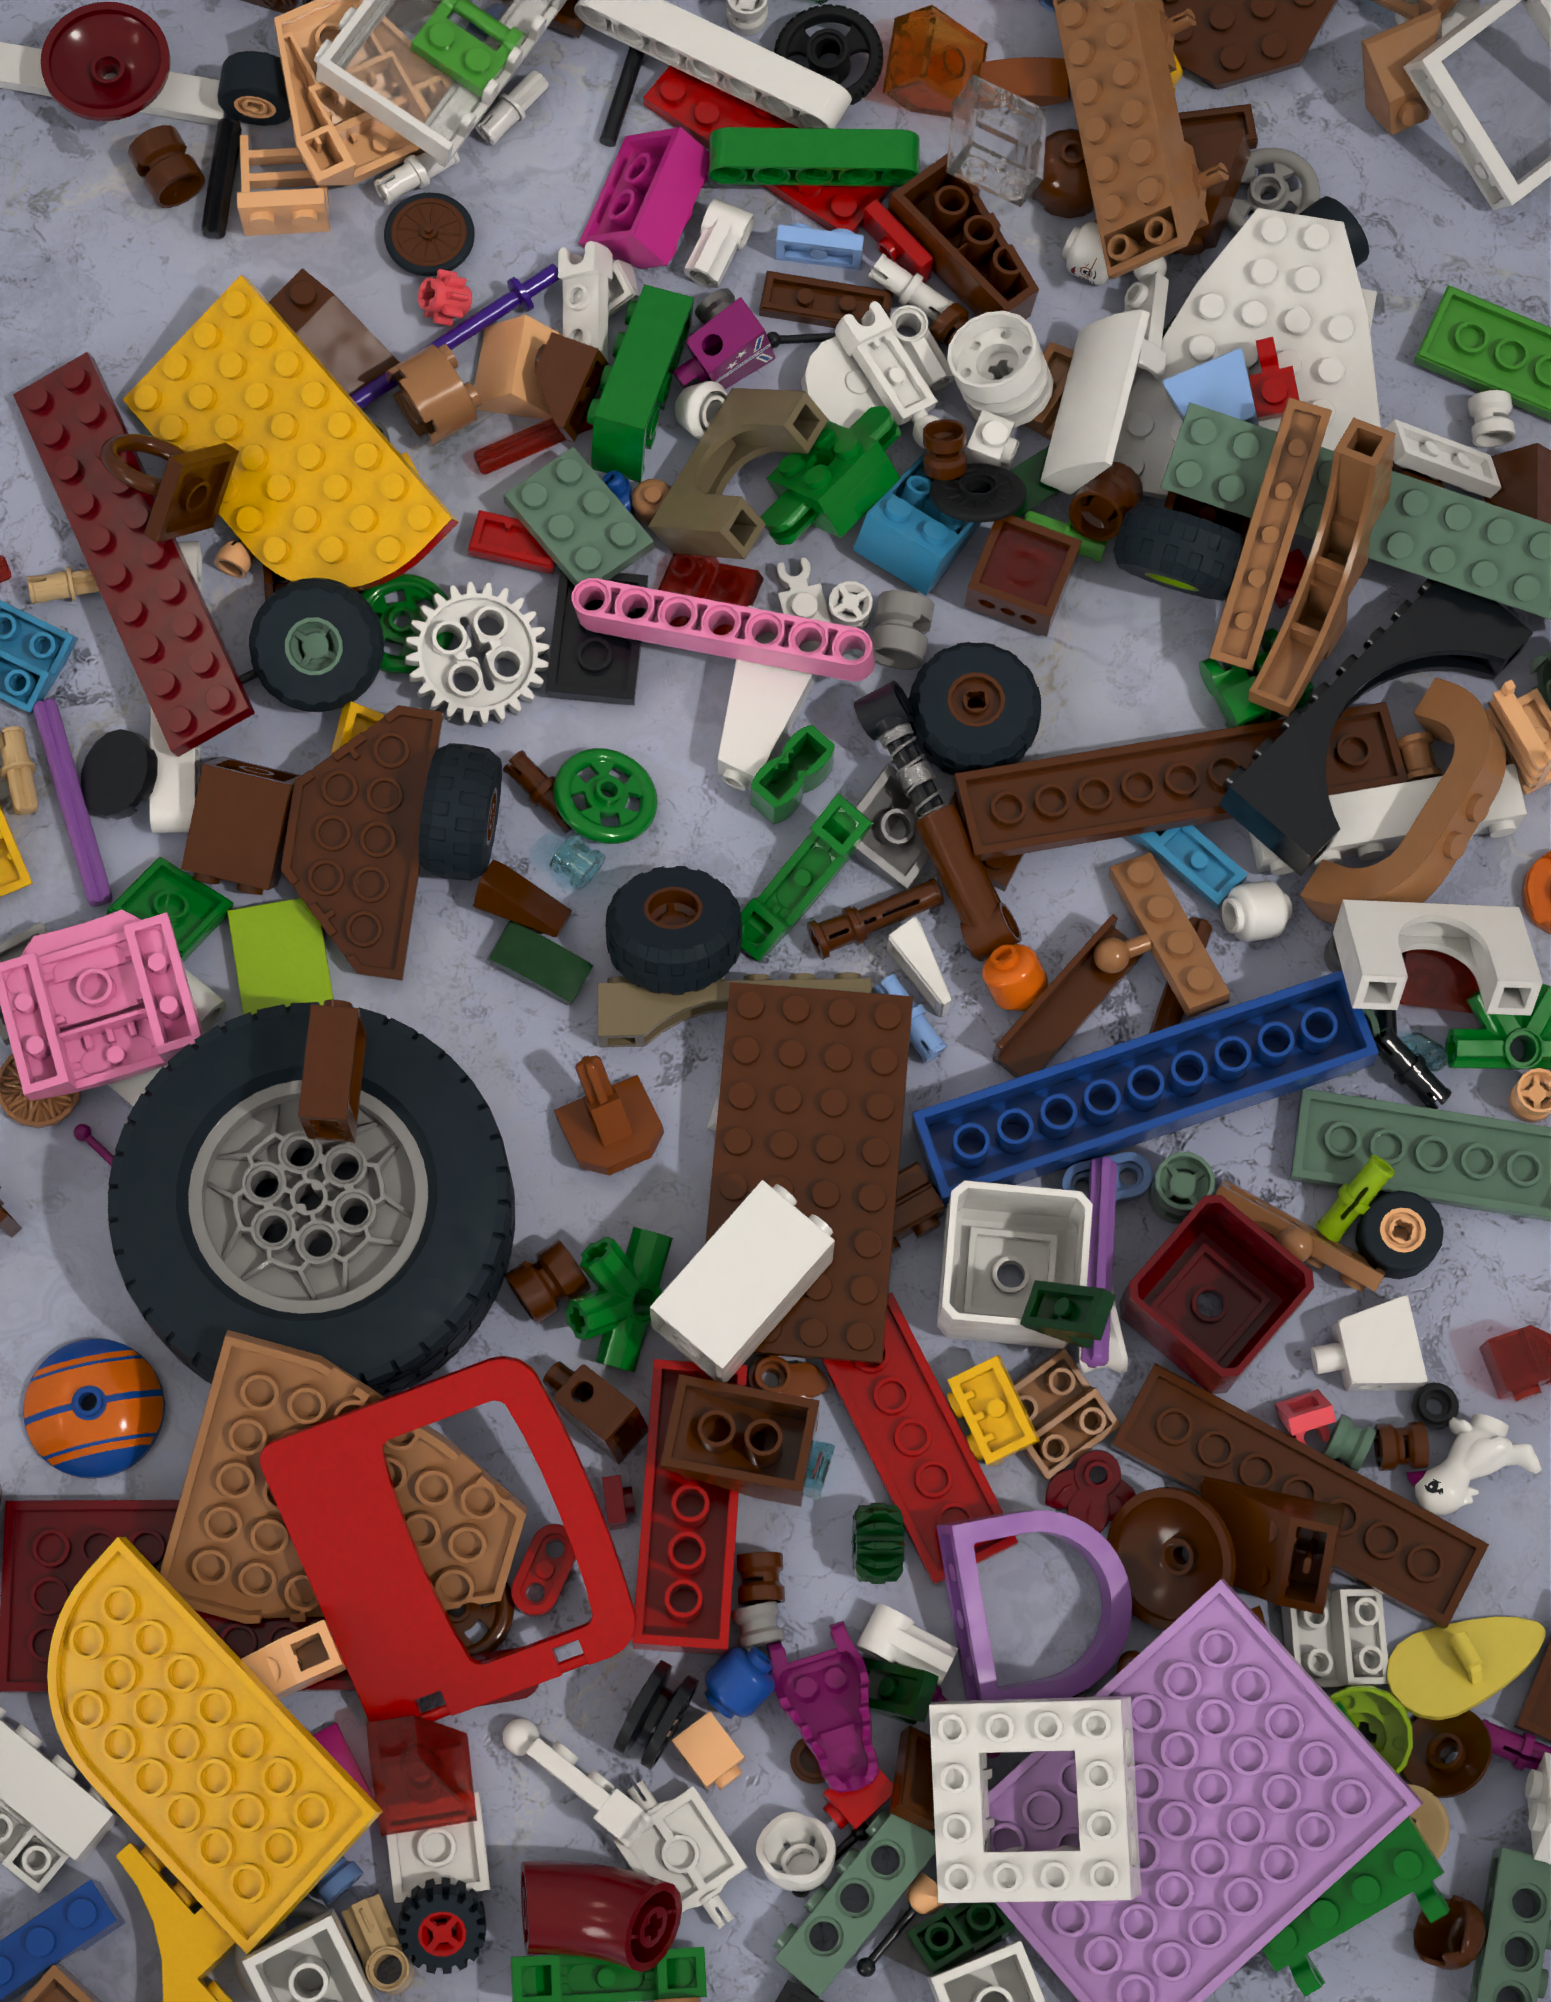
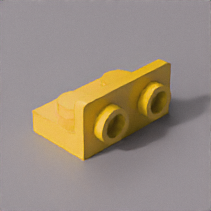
M996 1355L947 1380L952 1389V1392L947 1394L948 1401L959 1419L965 1417L972 1434L967 1436V1441L978 1461L984 1459L986 1465L997 1466L1004 1462L1003 1459L1040 1442L1001 1356Z

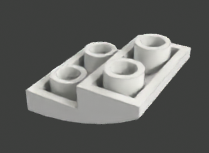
M1339 1589L1329 1592L1323 1615L1281 1606L1284 1646L1322 1689L1346 1688L1351 1685H1388L1386 1678L1388 1652L1382 1594L1374 1589Z

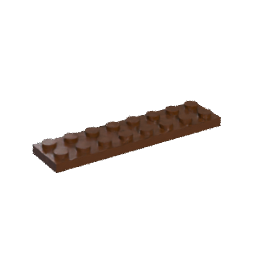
M1157 1363L1152 1367L1110 1446L1200 1496L1204 1477H1210L1344 1506L1334 1569L1369 1589L1376 1590L1382 1596L1442 1629L1448 1627L1489 1546L1488 1543Z

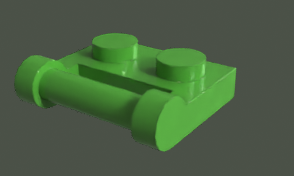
M442 0L411 42L410 50L482 98L483 91L492 78L496 80L505 68L509 54L515 46L520 47L526 34L516 27L508 28L468 0ZM454 12L502 45L497 51L493 50L450 21V17Z

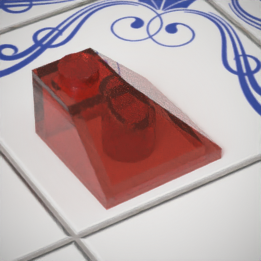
M415 1715L366 1723L375 1801L383 1810L378 1817L381 1836L477 1821L467 1733Z

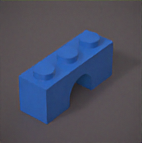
M90 1879L0 1941V2002L12 2001L34 1986L54 1964H58L78 1951H85L126 1923L101 1882Z

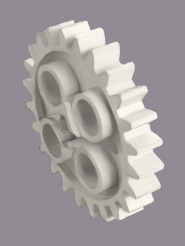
M468 582L465 594L463 595L452 585L449 588V600L446 601L438 593L433 596L432 600L436 608L435 610L425 605L421 606L419 613L426 622L412 620L410 629L419 637L412 636L406 638L405 646L416 652L407 655L404 662L410 666H417L418 669L410 673L409 682H423L417 693L418 698L431 694L434 698L430 710L434 711L443 704L447 707L445 720L447 721L456 712L462 713L463 726L468 725L472 715H477L481 726L485 727L489 714L493 713L497 721L503 723L505 720V708L518 715L521 712L519 698L528 703L533 701L535 696L528 686L534 688L542 687L544 680L534 672L547 671L549 666L548 662L538 658V656L548 652L549 645L536 642L544 634L545 628H531L530 624L535 619L537 613L531 611L523 615L520 612L524 602L522 597L512 604L507 602L509 590L507 588H504L499 596L496 597L492 595L491 583L488 582L482 594L476 593L472 582ZM462 618H466L469 622L476 650L478 652L486 651L482 666L488 679L493 684L494 689L491 691L485 687L478 659L476 657L468 658L471 641L460 623ZM483 618H493L501 626V632L493 636L486 635L481 632L478 621ZM443 632L453 633L459 639L460 646L455 650H445L439 646L436 637ZM502 658L509 659L514 662L517 673L510 677L501 676L495 670L494 662ZM458 673L469 674L475 680L476 687L471 691H460L453 684L452 678Z

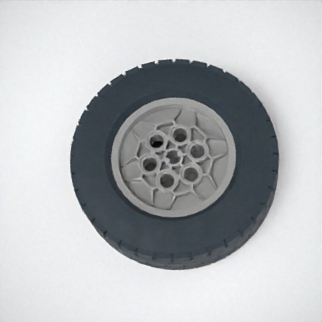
M290 1003L288 1007L282 1004L259 1009L253 1015L249 1012L224 1022L225 1026L220 1028L218 1025L194 1039L195 1044L185 1046L168 1061L169 1066L160 1069L145 1087L146 1092L144 1094L141 1093L127 1117L128 1123L123 1126L115 1148L116 1154L113 1156L108 1183V1221L113 1253L125 1287L145 1321L180 1362L211 1385L226 1332L231 1330L321 1355L384 1397L412 1388L444 1366L459 1352V1349L465 1346L480 1327L500 1291L504 1274H506L511 1258L515 1232L514 1187L504 1142L490 1107L472 1079L443 1049L423 1034H419L415 1029L393 1018L388 1019L386 1015L359 1007L367 1031L356 1141L354 1143L308 1139L298 1117L310 1008L311 1004L320 1005V1003ZM308 1148L314 1151V1157L309 1164L305 1166L291 1164V1157L296 1150ZM350 1161L359 1165L358 1173L350 1180H340L335 1177V1171L340 1164ZM274 1179L278 1181V1189L272 1196L263 1198L255 1195V1189L262 1180ZM309 1194H315L317 1199L322 1200V1202L316 1209L307 1210L305 1204L301 1203L302 1199ZM362 1206L368 1210V1216L361 1224L349 1225L344 1222V1215L351 1207ZM277 1223L287 1226V1234L283 1240L276 1243L264 1240L265 1231L269 1226ZM326 1237L332 1240L331 1250L326 1255L315 1257L308 1253L310 1243L314 1239Z

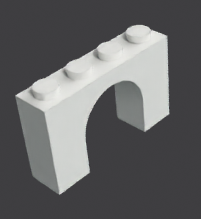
M1342 900L1333 936L1353 1009L1397 1010L1408 978L1402 953L1416 949H1428L1448 954L1461 961L1471 970L1477 980L1487 1014L1531 1016L1543 981L1520 907Z

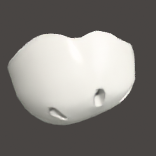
M786 1812L774 1818L763 1829L757 1840L756 1855L763 1872L773 1884L787 1891L802 1892L818 1887L828 1878L835 1863L836 1846L833 1835L820 1820L797 1812ZM813 1840H816V1841H815V1844H814V1847H813V1846H812V1841H813ZM785 1845H790V1848L786 1850Z

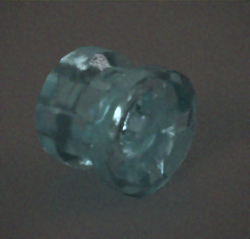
M575 833L557 850L549 866L554 872L564 873L570 878V885L576 890H580L600 870L606 855L600 850H591L586 846L585 838Z

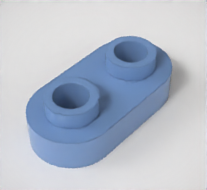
M1123 1152L1107 1156L1117 1164L1116 1204L1142 1197L1149 1189L1153 1178L1152 1168L1147 1159L1135 1152ZM1092 1160L1078 1162L1070 1166L1063 1176L1061 1189L1077 1191L1075 1188L1076 1183L1080 1181L1089 1183L1090 1162ZM1126 1171L1133 1173L1136 1177V1183L1125 1185L1120 1180V1174Z

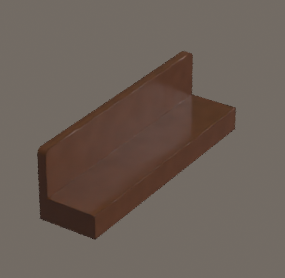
M1114 914L1107 919L997 1043L992 1059L1015 1078L1044 1069L1143 957L1144 953L1130 958L1127 966L1118 973H1106L1097 967L1093 955L1096 945L1101 940L1109 937L1118 938L1122 941L1128 940L1124 934L1115 928L1118 918Z

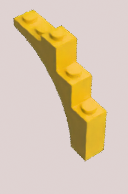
M129 1843L116 1855V1858L137 1885L154 1923L162 1958L163 2002H233L229 1994L215 1980L207 1985L204 1979L234 1952L237 1943L204 1907L198 1912L192 1908L198 1901L179 1880L174 1885L169 1882L161 1873V1870L166 1866L147 1845L140 1849L137 1845Z

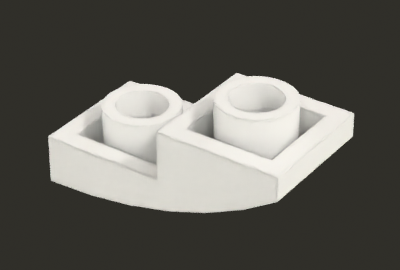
M0 1798L1 1864L37 1893H40L70 1856Z

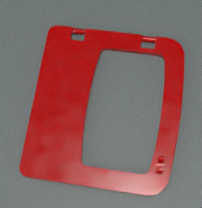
M499 1356L483 1360L279 1437L267 1443L263 1448L259 1459L263 1474L369 1723L380 1736L386 1738L400 1736L446 1716H454L562 1676L565 1672L608 1659L624 1650L632 1639L636 1623V1613L622 1566L596 1495L577 1451L535 1370L522 1360L509 1356ZM499 1401L506 1405L521 1430L553 1497L585 1583L592 1618L583 1625L494 1658L479 1661L470 1656L455 1631L422 1562L391 1479L384 1452V1444L391 1438L484 1403ZM579 1640L584 1653L559 1662L554 1648ZM441 1691L446 1704L422 1713L417 1699Z

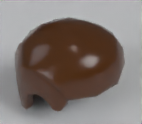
M1453 1895L1452 1899H1445L1450 1911L1433 1923H1430L1422 1910L1413 1932L1414 1950L1420 1960L1435 1967L1452 1971L1464 1968L1476 1960L1482 1951L1487 1936L1484 1914L1471 1900L1457 1895Z

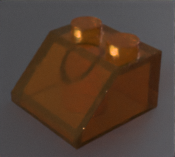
M934 5L895 17L882 93L910 112L963 120L976 119L980 95V63L985 62L988 43Z

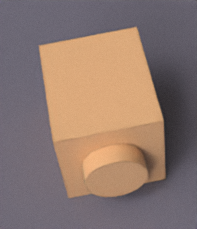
M711 1711L707 1712L672 1739V1745L706 1790L716 1784L719 1790H722L743 1773L738 1766L745 1761L744 1755Z

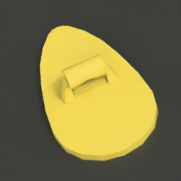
M1495 1616L1451 1623L1445 1629L1437 1626L1412 1634L1397 1644L1388 1659L1386 1678L1390 1692L1404 1706L1406 1711L1419 1718L1439 1721L1457 1717L1482 1704L1510 1684L1528 1668L1537 1657L1545 1642V1628L1541 1623L1534 1620Z

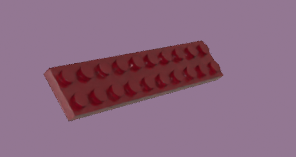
M86 352L13 394L171 752L179 757L254 715L255 711L176 538L156 543L144 534L156 496L143 493L122 483L108 472L101 461L100 450L103 443L115 435L128 434L95 359ZM126 451L118 454L127 465L147 475L137 452Z

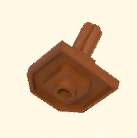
M587 1055L582 1057L581 1061L576 1064L575 1069L586 1096L554 1110L557 1121L579 1167L610 1176L652 1158L664 1134V1129L638 1075L611 1085L602 1059L599 1056Z

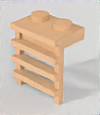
M240 135L241 192H237V208L244 235L330 231L328 185H319V188L251 192V189L317 186L309 170L250 173V166L304 163L296 148L250 150L249 136Z
M1511 679L1505 682L1500 690L1493 693L1492 697L1494 700L1489 702L1490 708L1485 711L1497 727L1504 741L1506 765L1515 764L1521 790L1526 796L1551 783V710L1538 688L1516 698L1514 694L1516 686Z

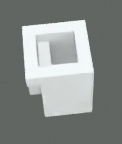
M982 410L966 447L967 464H990L1010 470L1020 446L1019 440L1012 438L1015 422Z

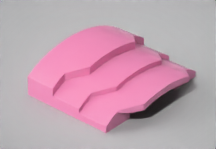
M119 910L82 924L33 936L20 957L0 962V1006L23 1094L30 1101L100 1087L166 1066L168 1061L185 1046L195 1044L194 1039L204 1034L198 1010L193 1001L184 964L179 953L170 916L167 912L141 920L124 910Z

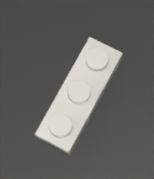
M1396 419L1385 428V430L1396 433L1393 462L1399 467L1417 471L1434 480L1444 481L1460 487L1466 492H1474L1487 498H1491L1502 488L1491 455Z

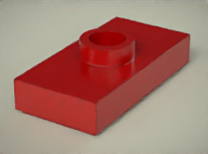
M875 199L864 208L863 229L877 242L880 253L887 255L886 257L896 262L915 276L916 273L922 275L924 283L931 278L933 256L879 200Z
M482 510L478 511L468 546V555L554 575L556 563L519 519Z

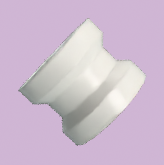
M846 581L838 584L829 596L828 612L831 623L864 630L871 620L873 598L870 591L863 584L856 581ZM842 612H852L854 616L846 613L842 614Z

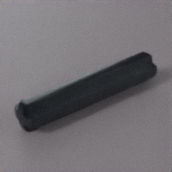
M222 118L218 121L201 225L203 236L210 239H222L226 234L240 135L242 132L241 124L236 119Z

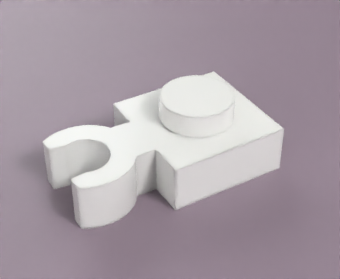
M800 558V569L802 572L798 576L788 575L785 571L784 563H778V581L782 587L788 590L778 593L781 613L831 623L821 583L808 586L811 567L807 558Z

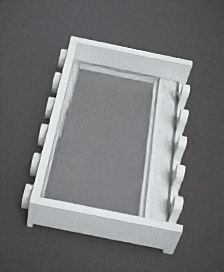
M364 0L357 10L353 7L349 8L338 26V29L341 30L333 42L329 39L325 40L315 55L314 61L317 63L315 81L320 84L323 82L434 157L436 162L445 168L567 0H468L508 28L516 27L526 34L520 47L515 46L509 54L505 68L496 80L492 78L483 91L482 98L410 50L411 42L442 0ZM454 12L450 17V21L493 50L497 51L502 45Z

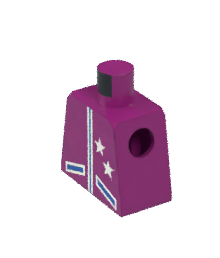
M740 297L688 337L686 344L692 358L672 372L683 389L702 383L705 380L717 382L724 389H727L767 365L776 357L766 331L742 297Z

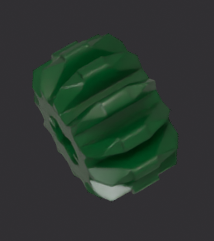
M871 1503V1505H859L854 1512L851 1541L854 1575L859 1582H870L871 1584L895 1582L903 1572L905 1529L903 1528L902 1512L897 1505Z

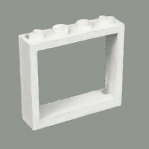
M1490 0L1403 66L1492 210L1513 206L1551 176V155L1516 182L1442 61L1520 1L1551 49V0Z

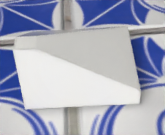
M618 259L613 262V279L608 281V319L629 304L631 299L634 300L639 296L633 267L631 264Z

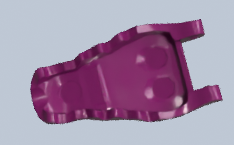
M844 1620L829 1625L830 1636L834 1641L835 1648L788 1663L786 1650L782 1646L781 1641L766 1645L769 1659L774 1665L771 1671L778 1702L784 1713L799 1731L808 1748L815 1755L822 1776L829 1788L839 1793L859 1790L873 1783L879 1774L878 1759L871 1738L872 1719L869 1707V1677L865 1663L849 1637Z

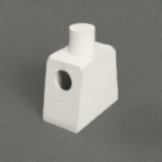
M1408 1295L1338 1320L1332 1327L1334 1343L1311 1347V1359L1315 1373L1323 1374L1340 1370L1346 1391H1414L1423 1387L1428 1382Z

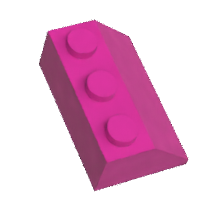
M681 127L625 136L578 244L585 249V245L589 241L600 243L611 251L614 260H621L638 269L668 266L669 261L677 251V243L682 231L692 217V208L699 192L708 180L709 151Z

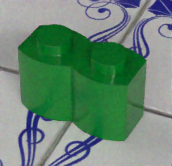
M808 725L798 730L785 744L782 755L768 761L756 773L751 784V805L773 825L789 818L799 807L803 794L820 786L829 776L834 763L835 744L813 725Z

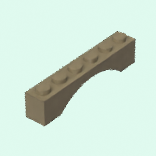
M855 972L838 973L834 975V979H816L814 974L796 973L790 975L788 980H771V977L766 974H750L744 976L743 980L725 981V977H723L716 983H711L710 986L703 990L686 992L684 995H672V993L658 994L650 992L646 988L638 987L628 981L624 976L611 977L607 979V983H598L599 1047H645L661 1033L685 1020L708 1013L727 1011L730 982L872 993L871 978H861V974Z

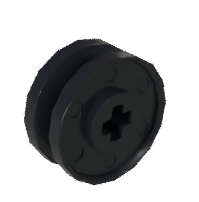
M660 1660L638 1694L613 1746L614 1750L625 1755L638 1738L645 1741L646 1745L640 1763L650 1770L656 1765L677 1731L699 1684V1680L688 1675L675 1691L670 1690L666 1686L671 1675L672 1665L663 1660Z

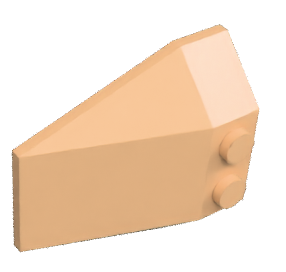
M314 0L274 18L296 149L316 185H354L403 163L404 159L412 154L418 156L425 152L323 82L320 84L315 81L317 63L314 61V58L319 48L327 39L332 42L341 31L338 29V26L345 13L351 7L357 10L364 0ZM384 16L345 71L422 123H425L453 83L448 75L410 50L411 41Z

